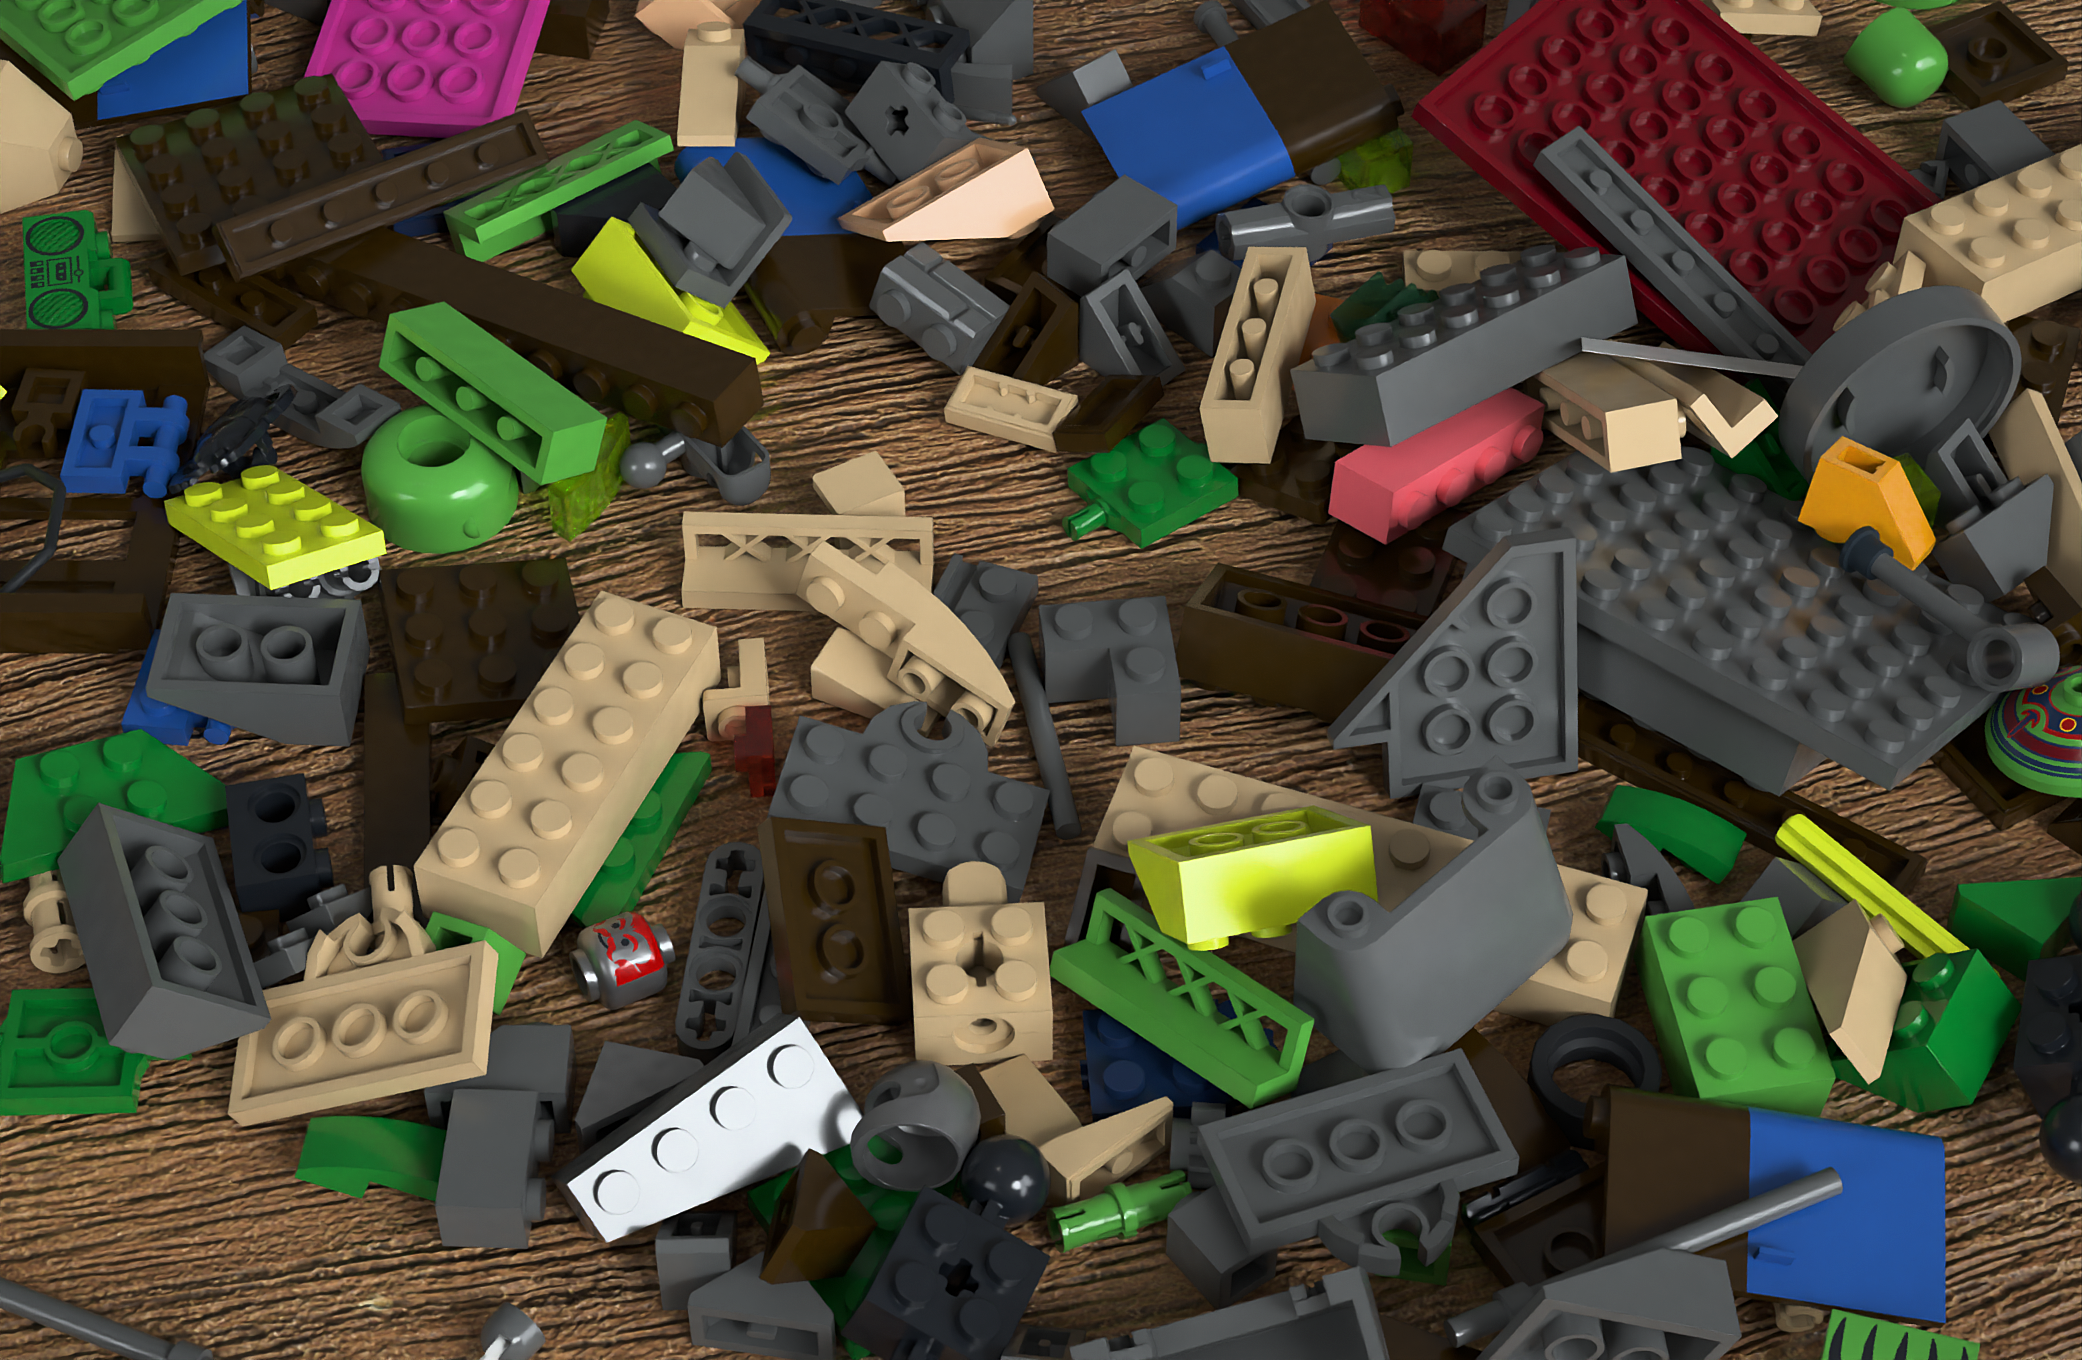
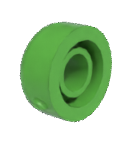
M429 403L411 407L389 418L372 434L364 449L361 475L369 518L373 525L383 530L386 540L403 549L432 554L466 550L482 544L495 536L510 521L517 509L519 489L513 465Z

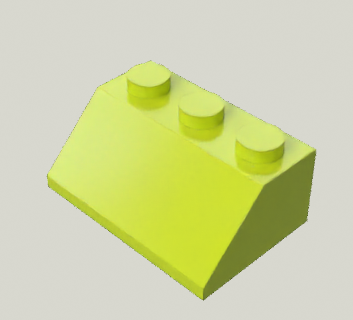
M611 216L571 269L584 287L583 297L754 357L757 364L763 363L771 354L731 301L724 309L674 287L631 224Z
M1314 805L1127 841L1128 854L1161 932L1186 943L1187 948L1190 950L1206 951L1223 948L1229 944L1228 936L1251 932V936L1257 938H1273L1287 935L1292 932L1293 923H1297L1301 916L1323 898L1334 892L1347 890L1360 892L1374 899L1379 904L1371 825Z

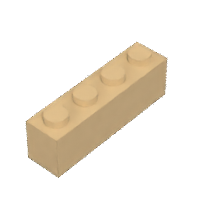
M1248 247L1199 407L1211 462L1271 463L1293 385L1290 369L1297 367L1316 304L1306 247Z
M1581 351L1523 381L1524 394L1545 404L1542 426L1609 472L1682 459L1680 438L1686 434V418L1677 398L1605 354Z

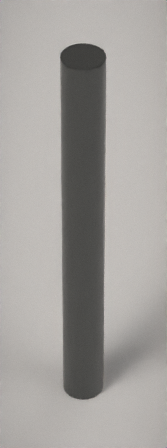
M1017 632L1009 636L1007 649L1044 789L1050 790L1047 801L1056 835L1062 840L1074 839L1080 835L1082 827L1031 637L1025 632Z

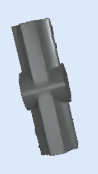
M1302 184L1291 187L1286 191L1281 203L1217 214L1215 230L1218 237L1219 251L1229 261L1245 259L1248 247H1306L1309 262H1312L1326 254L1328 244L1392 233L1396 217L1393 211L1392 196L1385 184L1332 194L1319 186Z

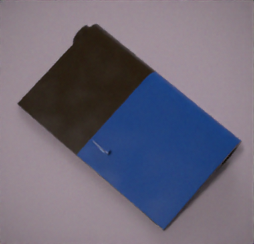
M243 0L238 6L224 10L199 25L190 35L176 39L151 54L145 62L128 68L105 82L99 90L84 95L75 101L1 39L0 59L7 60L69 111L72 114L75 130L230 104L252 94L251 19L263 17L265 13V0Z
M1323 0L1082 110L1081 113L1118 179L1125 174L1178 205L1177 231L1397 131L1399 129L1397 117L1404 115V108L1394 86L1391 83L1384 86L1381 84L1327 0Z
M765 137L736 138L735 146H686L679 153L674 164V172L680 183L683 182L694 167L710 156L717 159L724 167L735 152L746 155L792 215V221L780 239L772 246L742 286L781 351L789 355H802L815 351L829 335L835 317L878 315L870 309L869 304L880 273L885 265L900 255L904 256L907 249L902 241L887 242L841 228L837 218L873 198L856 171H853L845 180L837 185L830 179L814 174L807 167L803 159L785 146L777 145Z
M1608 1083L1603 1086L1600 1096H1589L1584 1112L1583 1135L1585 1138L1593 1139L1594 1150L1597 1154L1606 1155L1601 1257L1827 1167H1833L1842 1182L1843 1191L1841 1194L1692 1254L1726 1261L1732 1293L1736 1297L1804 1306L1825 1311L1836 1309L1870 1318L1940 1329L1946 1324L1945 1151L1942 1138L1928 1134Z

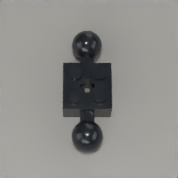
M2082 891L2076 896L2071 905L2068 921L2071 937L2081 952ZM2082 954L2029 960L2013 1069L2038 1114L2043 1119L2039 1130V1144L2045 1161L2061 1177L2082 1184Z
M1010 1134L994 1135L977 1143L968 1153L960 1170V1190L967 1208L924 1185L899 1221L850 1314L841 1335L884 1360H1001L1005 1346H1008L1051 1258L1048 1254L1004 1230L1006 1226L1018 1225L1032 1218L1040 1211L1047 1200L1051 1186V1175L1047 1160L1042 1152L1027 1139Z

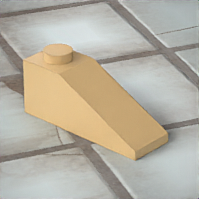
M705 22L699 24L697 29L688 30L683 54L677 130L678 146H735L746 97V82L734 75L739 65L745 59L744 29H731V25L725 22Z
M1854 899L1793 940L1792 943L1806 986L1829 1035L1865 1081L1870 1084L1881 1075L1908 976L1896 955V952L1905 946L1894 928L1882 913L1870 919L1857 900Z

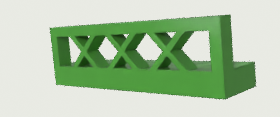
M634 120L550 160L551 162L543 168L508 180L444 211L443 214L456 253L485 262L553 229L551 209L648 162L661 173L657 158L674 150L670 134Z
M1112 888L1096 893L1086 939L1053 952L1050 965L1051 977L1251 1110L1296 1090L1315 1021L1313 1017L1210 951L1190 950L1187 948L1186 943L1162 933L1154 915ZM1114 918L1125 924L1136 952L1129 954L1109 941ZM1164 949L1175 956L1186 983L1185 985L1179 986L1167 978L1157 953L1158 950ZM1215 982L1227 990L1237 1015L1236 1018L1229 1019L1218 1012L1207 984ZM1266 1015L1288 1029L1282 1053L1269 1044L1259 1017Z

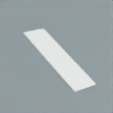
M1581 337L1582 351L1794 379L1803 367Z

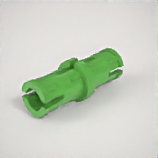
M1179 1169L1158 1178L1125 1186L1122 1182H1117L1105 1186V1193L1076 1203L1048 1209L1046 1220L1052 1241L1061 1237V1240L1055 1242V1248L1060 1253H1064L1084 1244L1116 1236L1119 1240H1125L1137 1236L1138 1232L1136 1229L1168 1219V1214L1171 1213L1175 1205L1183 1197L1193 1192L1189 1181L1179 1185V1182L1185 1181V1173Z

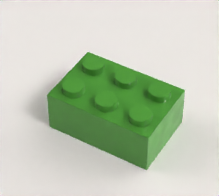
M1778 897L1645 916L1633 958L1674 1094L1815 1117L1820 1116L1836 1076Z

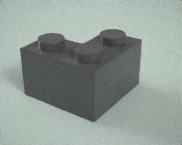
M1165 596L1039 605V660L1042 682L1048 703L1109 698L1116 746L1180 741L1181 685Z

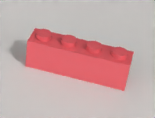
M1510 387L1392 447L1361 446L1335 461L1328 513L1385 545L1392 542L1408 531L1418 528L1422 523L1445 509L1455 506L1462 499L1477 490L1494 483L1499 477L1521 464L1531 461L1537 455L1543 442L1541 426L1545 404Z

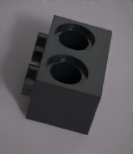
M304 773L225 786L235 887L241 912L279 909L282 922H287L311 911L306 899L323 892L322 888L335 886L329 848L317 849L316 838L328 836L322 797L309 798Z

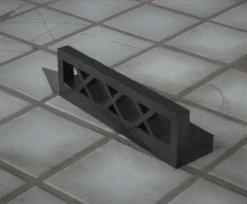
M761 0L742 24L747 54L770 73L786 74L799 64L829 87L858 93L881 61L901 64L913 62L925 68L934 77V87L951 104L955 101L951 69L970 45V35L967 29L839 0ZM779 8L801 12L785 18L774 16ZM833 21L849 23L834 29L819 26ZM882 32L898 34V36L884 40L868 38V36ZM932 43L945 45L939 54L917 48Z

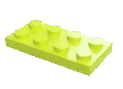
M271 465L248 468L241 473V478L222 484L216 482L194 484L184 490V495L164 501L169 525L270 590L387 554L382 529Z

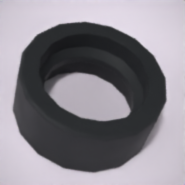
M1598 1014L1570 1016L1549 1026L1535 1042L1529 1064L1527 1083L1538 1096L1546 1113L1560 1126L1571 1146L1594 1151L1593 1139L1585 1138L1583 1135L1586 1103L1573 1099L1559 1089L1552 1079L1554 1070L1575 1060H1597L1609 1063L1624 1072L1635 1085V1088L1659 1092L1662 1068L1657 1050L1641 1031L1626 1022Z

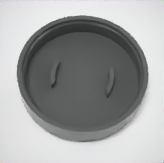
M1950 285L1930 286L1889 298L1864 311L1840 328L1820 346L1802 367L1791 384L1780 411L1778 434L1781 446L1809 486L1820 457L1837 440L1844 436L1899 461L1912 489L1917 488L1922 483L1928 454L1960 419L1969 417L1983 439L2003 414L2014 394L2021 371L2022 357L2017 339L1989 304L1979 294L1966 288Z

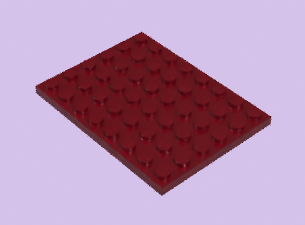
M1540 0L1417 103L1411 115L1416 122L1567 250L1571 251L1582 247H1598L1600 254L1623 255L1533 166L1540 151L1576 127H1582L1812 355L1835 333L1833 327L1842 312L1852 302L1857 301L1862 305L1868 299L1869 292L1865 290V287L1875 271L1885 262L1893 264L1904 217L1943 202V200L1701 0ZM1626 258L1635 307L1685 350L1724 356ZM1712 368L1741 386H1744L1749 381L1740 371Z

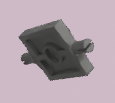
M749 55L739 65L734 75L761 93L760 98L755 102L746 119L759 127L760 132L766 139L777 145L785 146L803 159L807 167L814 174L830 179L837 185L845 180L853 171L863 169L885 183L888 188H892L898 181L895 174L845 114L844 111L851 103L799 64L789 73L773 75L755 62Z

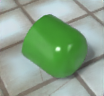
M1899 7L1881 14L1858 35L1844 55L1843 64L1854 75L1860 77L1884 102L1896 108H1907L1925 101L1940 87L1948 71V55L1941 42L1909 10Z

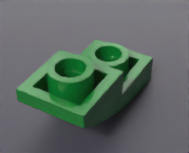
M1617 785L1610 793L1595 825L1596 829L1604 833L1612 841L1614 825L1628 823L1659 852L1663 848L1675 855L1685 867L1692 871L1700 872L1717 885L1732 870L1747 835L1746 832L1727 820L1687 801L1660 792Z
M327 1116L311 1118L305 1133L294 1178L361 1199L371 1181L436 1201L447 1131L423 1124L381 1117Z

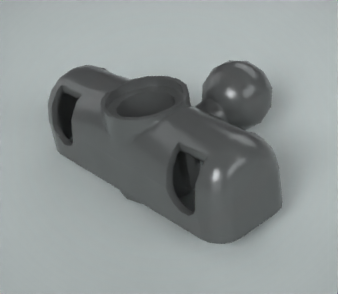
M657 424L658 429L665 437L654 444L651 442H638L629 445L621 454L619 461V471L624 481L634 488L647 489L657 486L665 476L667 464L680 456L681 465L691 476L704 478L711 486L719 489L724 500L731 505L737 506L749 505L758 500L767 491L771 481L769 452L745 426L721 448L696 438H689L680 432ZM755 453H757L762 462L753 466Z

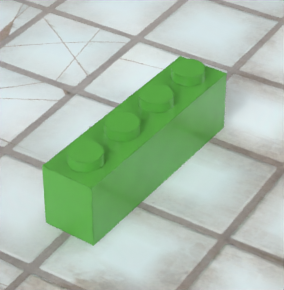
M439 302L389 315L379 368L539 485H545L595 470L607 422L606 416L446 302Z

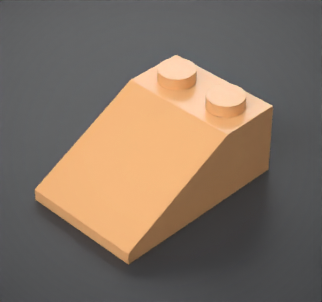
M979 137L837 219L842 229L887 242L1002 237L1015 239L1034 231L1039 226L1038 219L1055 209L1028 148Z

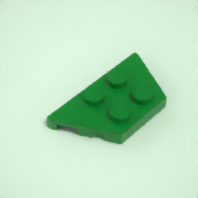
M142 729L16 759L0 855V879L4 884L43 874L51 870H58L57 859L98 803L194 833L229 826L225 786L227 785Z
M699 751L674 753L569 916L583 929L624 912L633 911L712 772L711 755L709 753Z

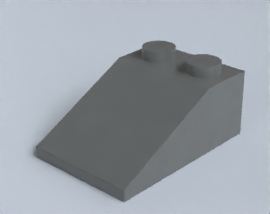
M171 593L145 688L147 696L284 744L350 747L370 655L361 600Z
M1660 1248L1544 1285L1475 1360H1719L1742 1337L1726 1261L1695 1255L1682 1249L1670 1250Z

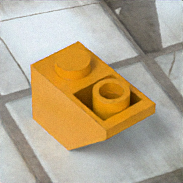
M1844 436L1837 440L1820 457L1797 521L1814 528L1819 536L1834 543H1846L1849 537L1858 529L1871 526L1878 531L1880 541L1893 550V558L1914 571L1933 550L1936 538L1900 462Z

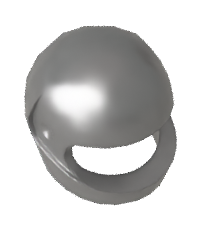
M912 1061L888 1071L871 1088L865 1101V1116L856 1124L851 1134L850 1147L853 1164L860 1175L870 1183L895 1191H921L924 1185L933 1189L951 1181L961 1169L968 1153L977 1141L981 1114L972 1088L950 1067L934 1061ZM877 1134L901 1152L902 1160L897 1164L882 1162L870 1152L867 1143Z

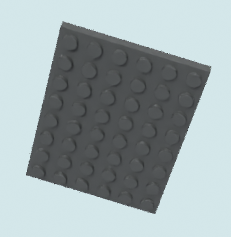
M1681 445L1682 459L1617 472H1609L1577 450L1448 527L1442 550L1476 567L1506 535L1569 527L1576 537L1577 622L1889 791L1997 703L2005 693L1986 691L1973 680L1967 665V651L1970 644L1968 641L1880 579L1869 580L1857 571L1848 573L1843 570L1839 565V556L1845 543L1828 541L1819 536L1814 528L1797 521L1804 502L1790 501L1767 489L1766 484L1757 477L1735 473L1716 463L1712 455L1699 448ZM1922 562L1913 571L1991 626L1994 624L2005 626L2037 623L2026 615L2009 613L1991 603H1985L1983 595L1974 588L1962 584H1952L1929 572L1928 567ZM2012 650V661L2015 666V655Z

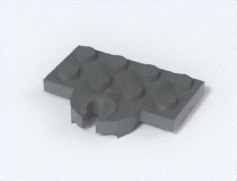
M913 701L891 705L872 718L863 734L800 715L767 819L770 817L886 827L891 868L944 883L948 871L953 867L970 861L986 862L1001 871L1006 883L1008 903H1019L1050 790L988 772V750L979 731L961 714L952 709L946 717L941 732L943 740L927 739L917 732L923 726L927 713V702Z
M1462 1048L1419 1060L1407 1067L1392 1068L1198 1126V1146L1250 1256L1318 1235L1336 1258L1351 1267L1360 1266L1369 1273L1383 1276L1399 1275L1401 1265L1398 1246L1385 1240L1382 1236L1383 1233L1393 1229H1402L1413 1233L1419 1240L1417 1258L1425 1267L1438 1259L1452 1241L1460 1199L1458 1192L1516 1175L1519 1164V1156Z

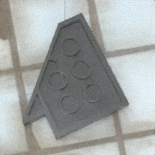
M1569 527L1504 536L1327 729V737L1334 750L1382 743L1383 787L1390 799L1420 795L1422 784L1451 790L1464 788V784L1470 776L1495 755L1517 771L1524 779L1578 771L1576 537Z

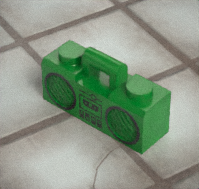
M79 210L22 218L27 329H117L115 315L126 314L133 309L131 264L124 258H113L109 232H98L94 213L88 210ZM105 285H108V291H102L105 290Z

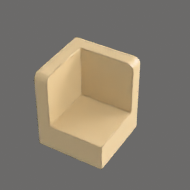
M877 451L816 473L812 477L814 490L832 515L905 517L904 488ZM834 537L836 549L849 550L856 545L846 537Z

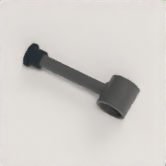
M1871 526L1858 529L1844 544L1839 556V565L1843 570L1848 573L1857 571L1869 580L1880 579L1970 643L1967 651L1968 669L1973 680L1984 690L1996 693L2039 687L2048 683L2056 674L2060 661L2059 646L2053 634L2046 627L2037 623L2005 626L2001 624L1989 625L1893 558V550L1880 541L1878 531ZM2012 650L2015 655V666L2012 661Z

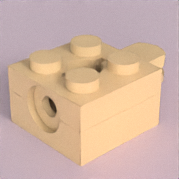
M978 861L961 863L950 869L946 875L942 890L943 907L908 909L915 1060L934 1061L943 1065L1003 1063L1022 1054H1025L1030 1061L1053 1060V1008L1044 902L1008 904L1005 879L997 867Z

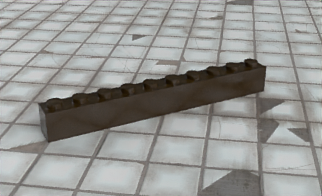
M387 228L376 230L260 274V276L276 285L304 295L311 300L321 301L351 312L355 316L364 317L386 326L389 315L392 313L446 302L573 394L584 397L588 401L600 403L628 413L637 419L647 420L680 432L689 438H696L721 448L764 405L756 358Z

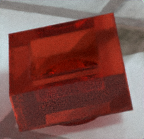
M771 705L746 706V733L734 734L736 772H749L751 798L773 797L776 790Z

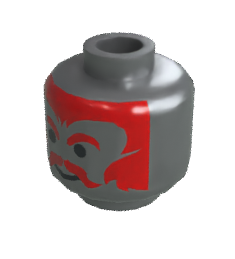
M627 911L581 931L577 937V950L569 953V959L575 979L586 1000L591 1002L597 999L607 1009L615 1010L661 991L667 984L666 964L675 961V952L669 935L661 923L651 927L648 921L638 912Z

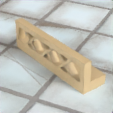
M1611 338L1605 339L1606 341H1614ZM1666 342L1659 346L1660 348L1678 350ZM1605 354L1677 398V401L1684 410L1686 431L1730 458L1735 457L1778 417L1764 398L1712 368Z
M683 512L682 531L685 552L681 589L683 608L817 611L811 604L795 593L810 554L823 540L826 541L830 537H846L854 542L856 545L851 549L838 550L874 574H877L888 561H891L933 594V517ZM698 534H721L732 542L726 547L699 546ZM767 536H785L794 544L788 548H771L762 540ZM892 539H920V551H895L886 543Z

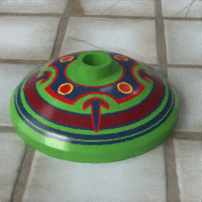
M2082 664L2058 666L2056 674L2048 683L2039 687L2006 691L1998 702L1991 707L1985 722L1986 748L1998 769L2015 782L2050 795L2082 798Z

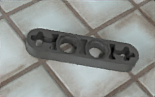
M728 842L712 851L706 861L675 1028L679 1055L700 1059L704 1066L732 1047L765 890L761 852L748 843ZM734 870L744 871L739 879V895L729 893L727 879L732 877ZM722 918L738 919L745 925L739 933L726 937L715 935L709 930V927L715 921ZM721 970L735 977L734 982L722 990L706 989L699 984V980L711 971ZM705 1013L715 1015L716 1031L711 1034L710 1040H697L704 1032Z

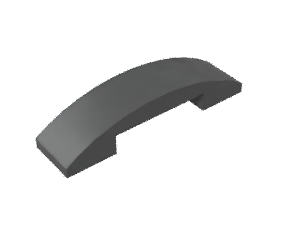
M244 325L203 354L207 371L238 400L245 397L265 398L273 393L275 389L291 384L298 391L296 397L272 424L297 438L315 445L336 449L358 446L389 418L402 411L400 403L360 383L346 393L289 364L282 344Z

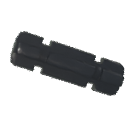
M1566 1150L1548 1159L1550 1167L1547 1168L1542 1163L1494 1186L1495 1194L1491 1195L1489 1192L1484 1191L1464 1201L1461 1213L1463 1224L1472 1235V1228L1589 1169L1588 1164L1583 1160L1578 1151Z

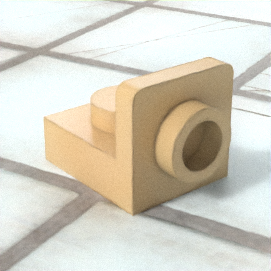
M764 637L738 639L739 666L727 667L729 688L706 690L702 693L707 739L709 741H742L753 738L772 737L769 679Z

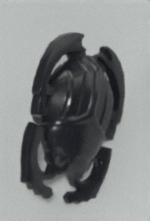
M286 384L275 389L273 393L265 398L245 397L232 404L207 428L192 450L193 453L189 457V461L183 463L174 474L168 487L171 494L193 486L199 481L198 478L209 469L212 474L223 470L236 480L241 478V473L248 468L276 464L278 456L267 430L270 424L288 408L298 391L291 384ZM256 444L257 447L253 449V458L242 456Z

